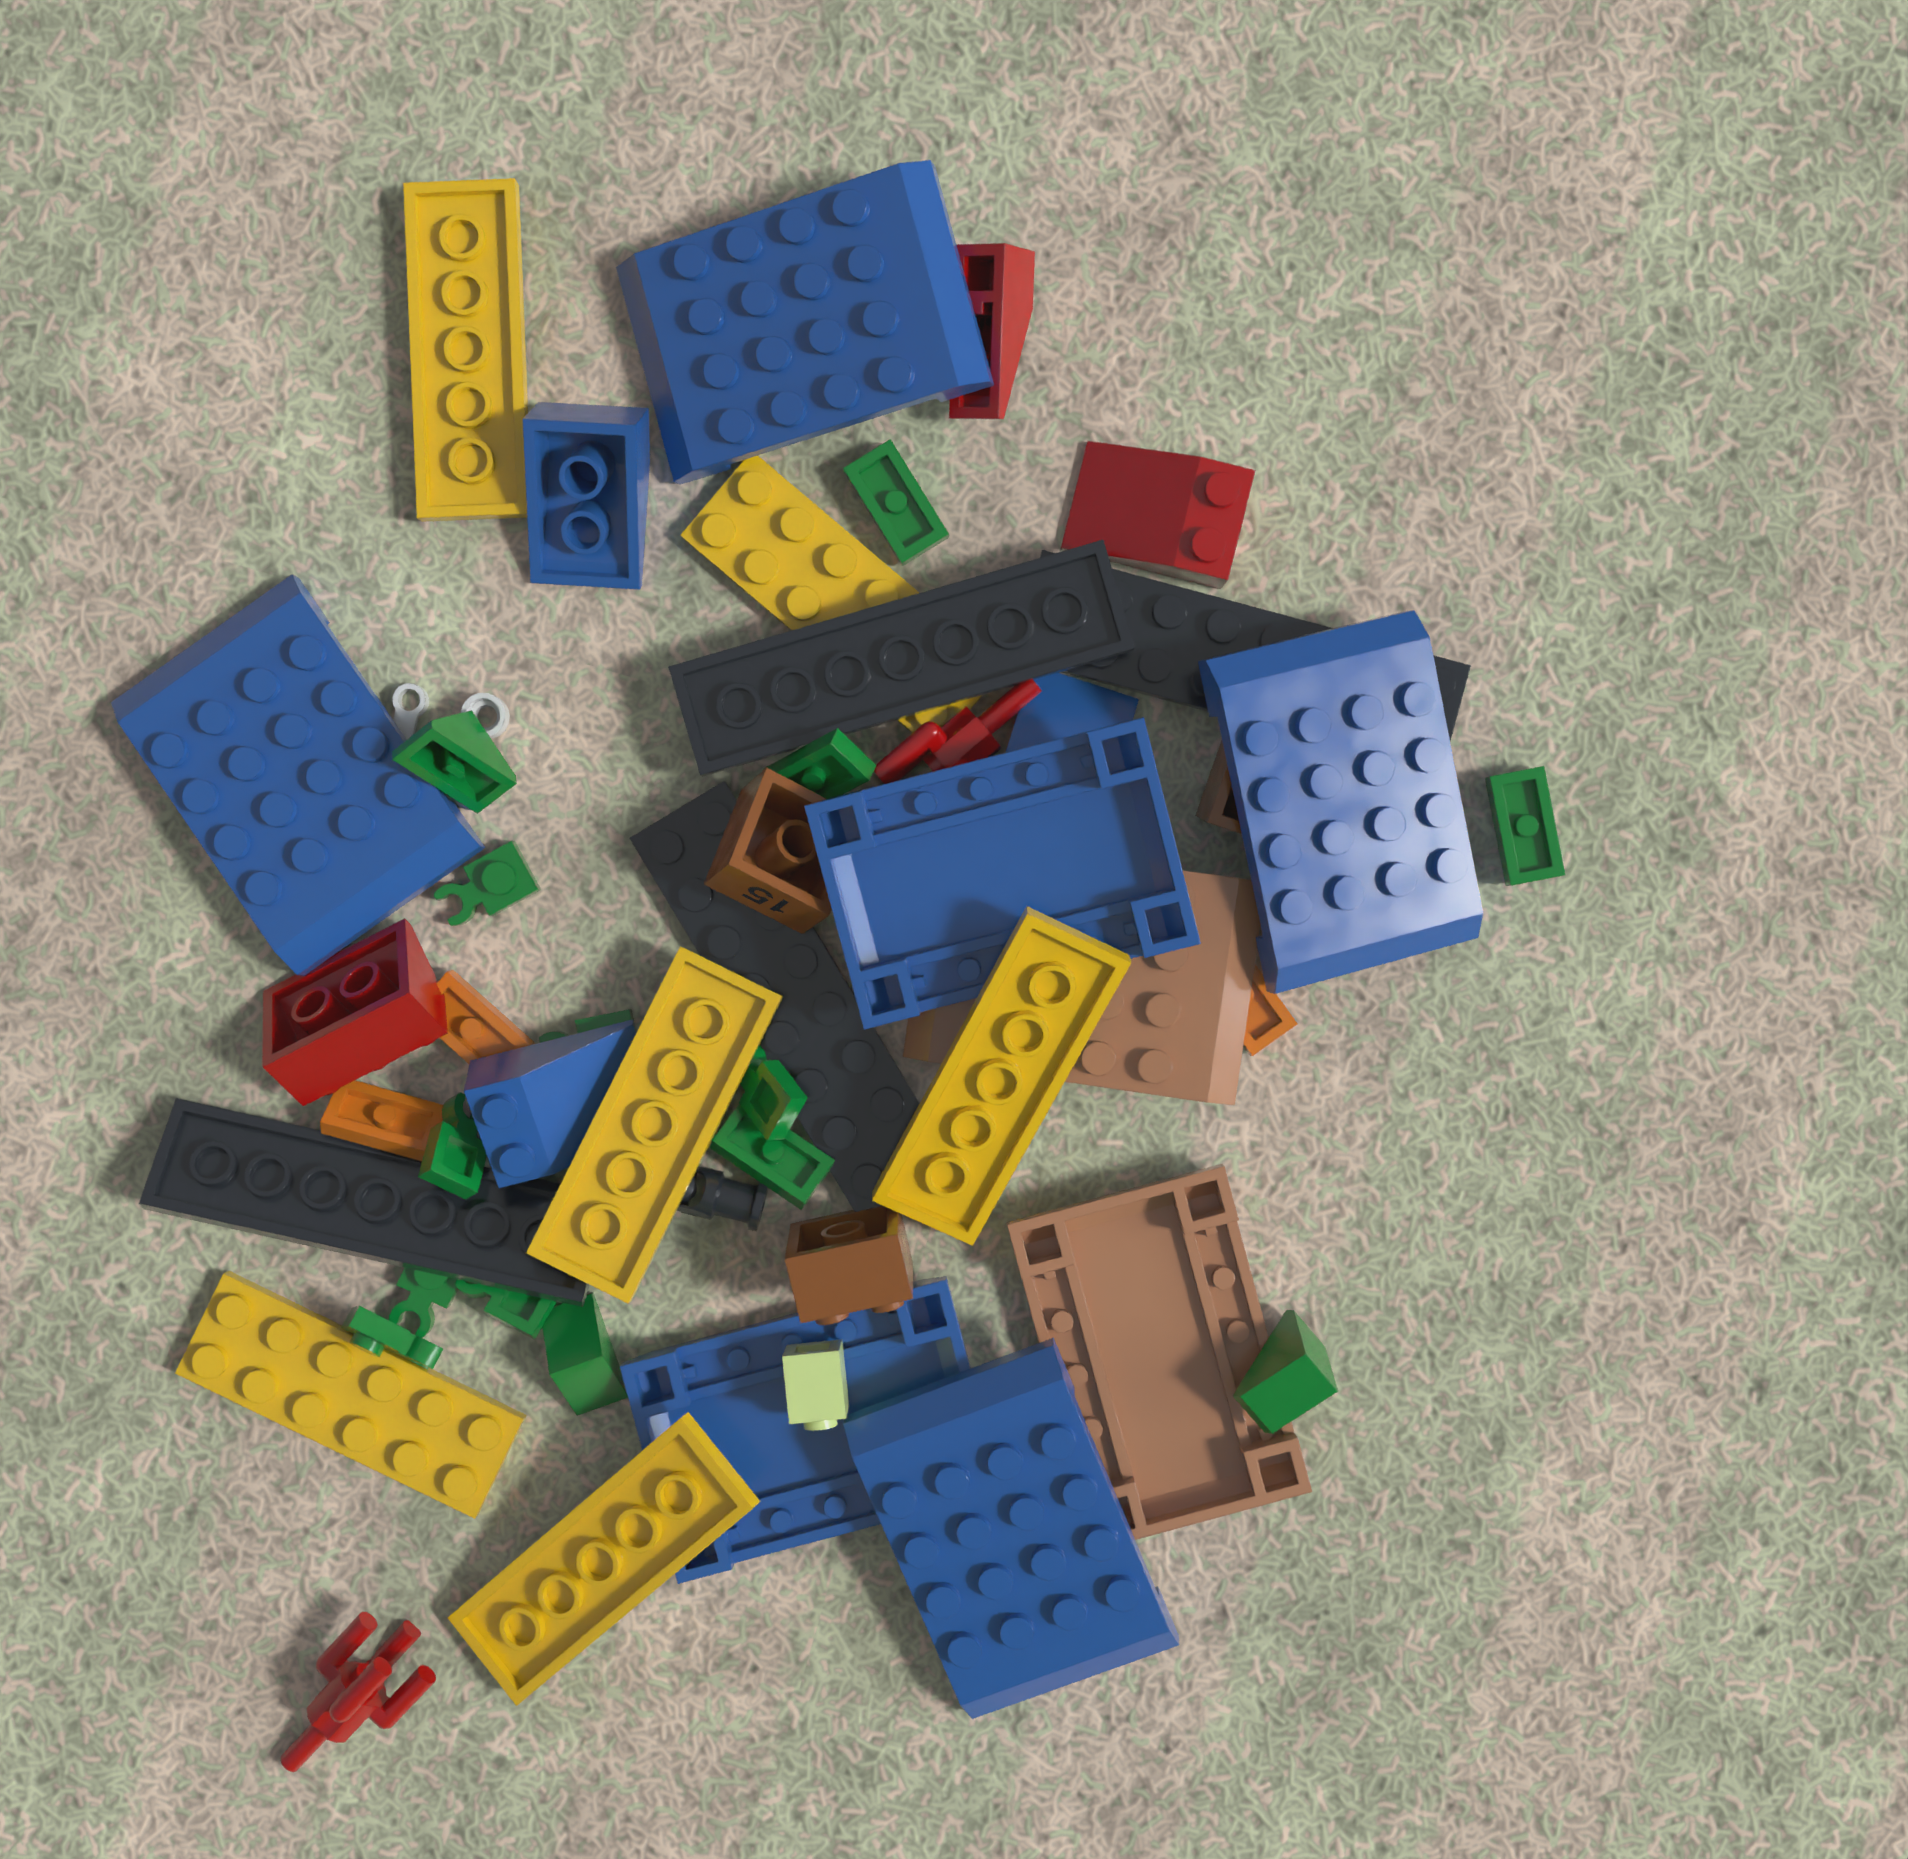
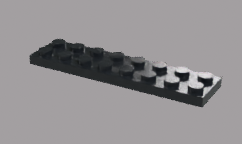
M1099 540L668 666L697 767L700 776L703 777L802 748L836 728L847 735L1015 686L1032 679H1039L1134 651L1135 646L1104 540Z
M1042 550L1040 558L1055 553ZM1112 569L1135 649L1131 652L1063 671V673L1208 712L1198 665L1199 660L1333 628ZM1433 655L1451 742L1471 665Z
M723 781L629 839L699 955L783 997L759 1045L764 1049L767 1061L779 1060L808 1097L797 1117L815 1147L835 1160L830 1172L853 1210L857 1212L881 1206L880 1204L872 1201V1191L920 1102L876 1029L873 1027L864 1030L855 995L815 928L812 927L801 934L704 885L737 801L727 782Z
M178 1098L175 1099L139 1201L143 1209L580 1307L584 1306L589 1284L526 1253L560 1186L559 1183L533 1179L498 1188L492 1168L484 1167L478 1193L465 1200L419 1178L418 1174L422 1161L321 1134V1130Z

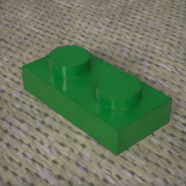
M891 439L843 468L846 477L901 566L906 565L949 538L947 529Z
M836 728L765 768H769L812 792L829 799L843 795L870 781L876 764L842 731Z
M1545 766L1485 777L1505 886L1564 876L1565 869Z
M740 1104L712 1139L710 1145L711 1150L800 1210L807 1204L835 1162L833 1158L791 1130L788 1131L784 1139L767 1141Z

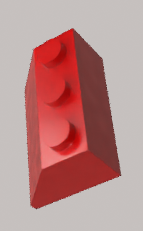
M404 918L334 954L305 976L295 974L263 991L262 1067L302 1106L325 1095L333 1094L341 1087L373 1071L380 1070L390 1062L420 1047L428 1046L436 1039L448 1034L445 995L441 994L436 984L438 980L412 925Z

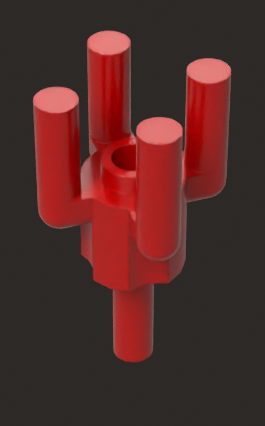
M1032 679L1013 686L978 717L967 706H964L941 727L932 721L925 722L879 761L874 772L886 784L901 780L923 760L932 771L993 756L1002 747L992 734L1041 693L1042 690Z
M361 1612L323 1652L316 1662V1669L329 1683L306 1708L310 1725L280 1757L281 1764L286 1770L296 1772L326 1740L335 1743H345L367 1718L381 1729L393 1727L435 1683L436 1675L434 1671L426 1665H420L390 1698L386 1695L384 1681L392 1674V1666L421 1636V1631L409 1620H405L366 1663L348 1661L347 1659L378 1626L376 1619L370 1613Z

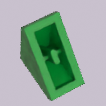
M472 710L431 720L392 751V760L477 814L517 784L516 775Z
M594 1292L586 1295L583 1307L566 1303L555 1305L542 1326L550 1377L575 1414L578 1416L628 1398L621 1369Z
M1294 1310L1285 1311L1233 1394L1234 1399L1264 1433L1273 1434L1338 1392L1325 1346Z

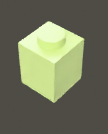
M842 1339L786 1345L782 1361L789 1424L803 1423L804 1429L811 1431L825 1430L837 1426V1420L846 1419L849 1409Z

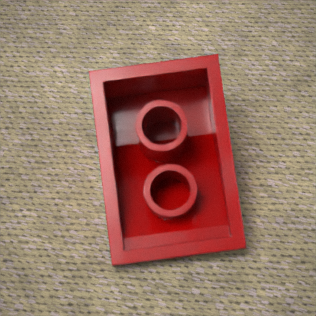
M1087 441L1060 549L1069 550L1104 540L1110 562L1221 589L1229 579L1256 470L1201 456Z

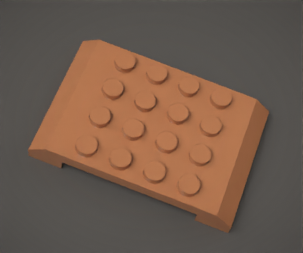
M1183 870L1201 944L1148 958L1140 956L1131 959V965L1065 1082L1206 1103L1235 1105L1257 952L1255 937L1259 936L1260 919L1251 880ZM976 998L920 1013V1016L908 1018L903 1057L941 1064Z
M1223 1164L1007 1222L1038 1341L1040 1343L1054 1337L1075 1387V1398L1135 1540L1312 1492L1298 1437L1294 1433L1292 1422L1273 1434L1264 1433L1233 1397V1394L1269 1336L1237 1222L1239 1218Z

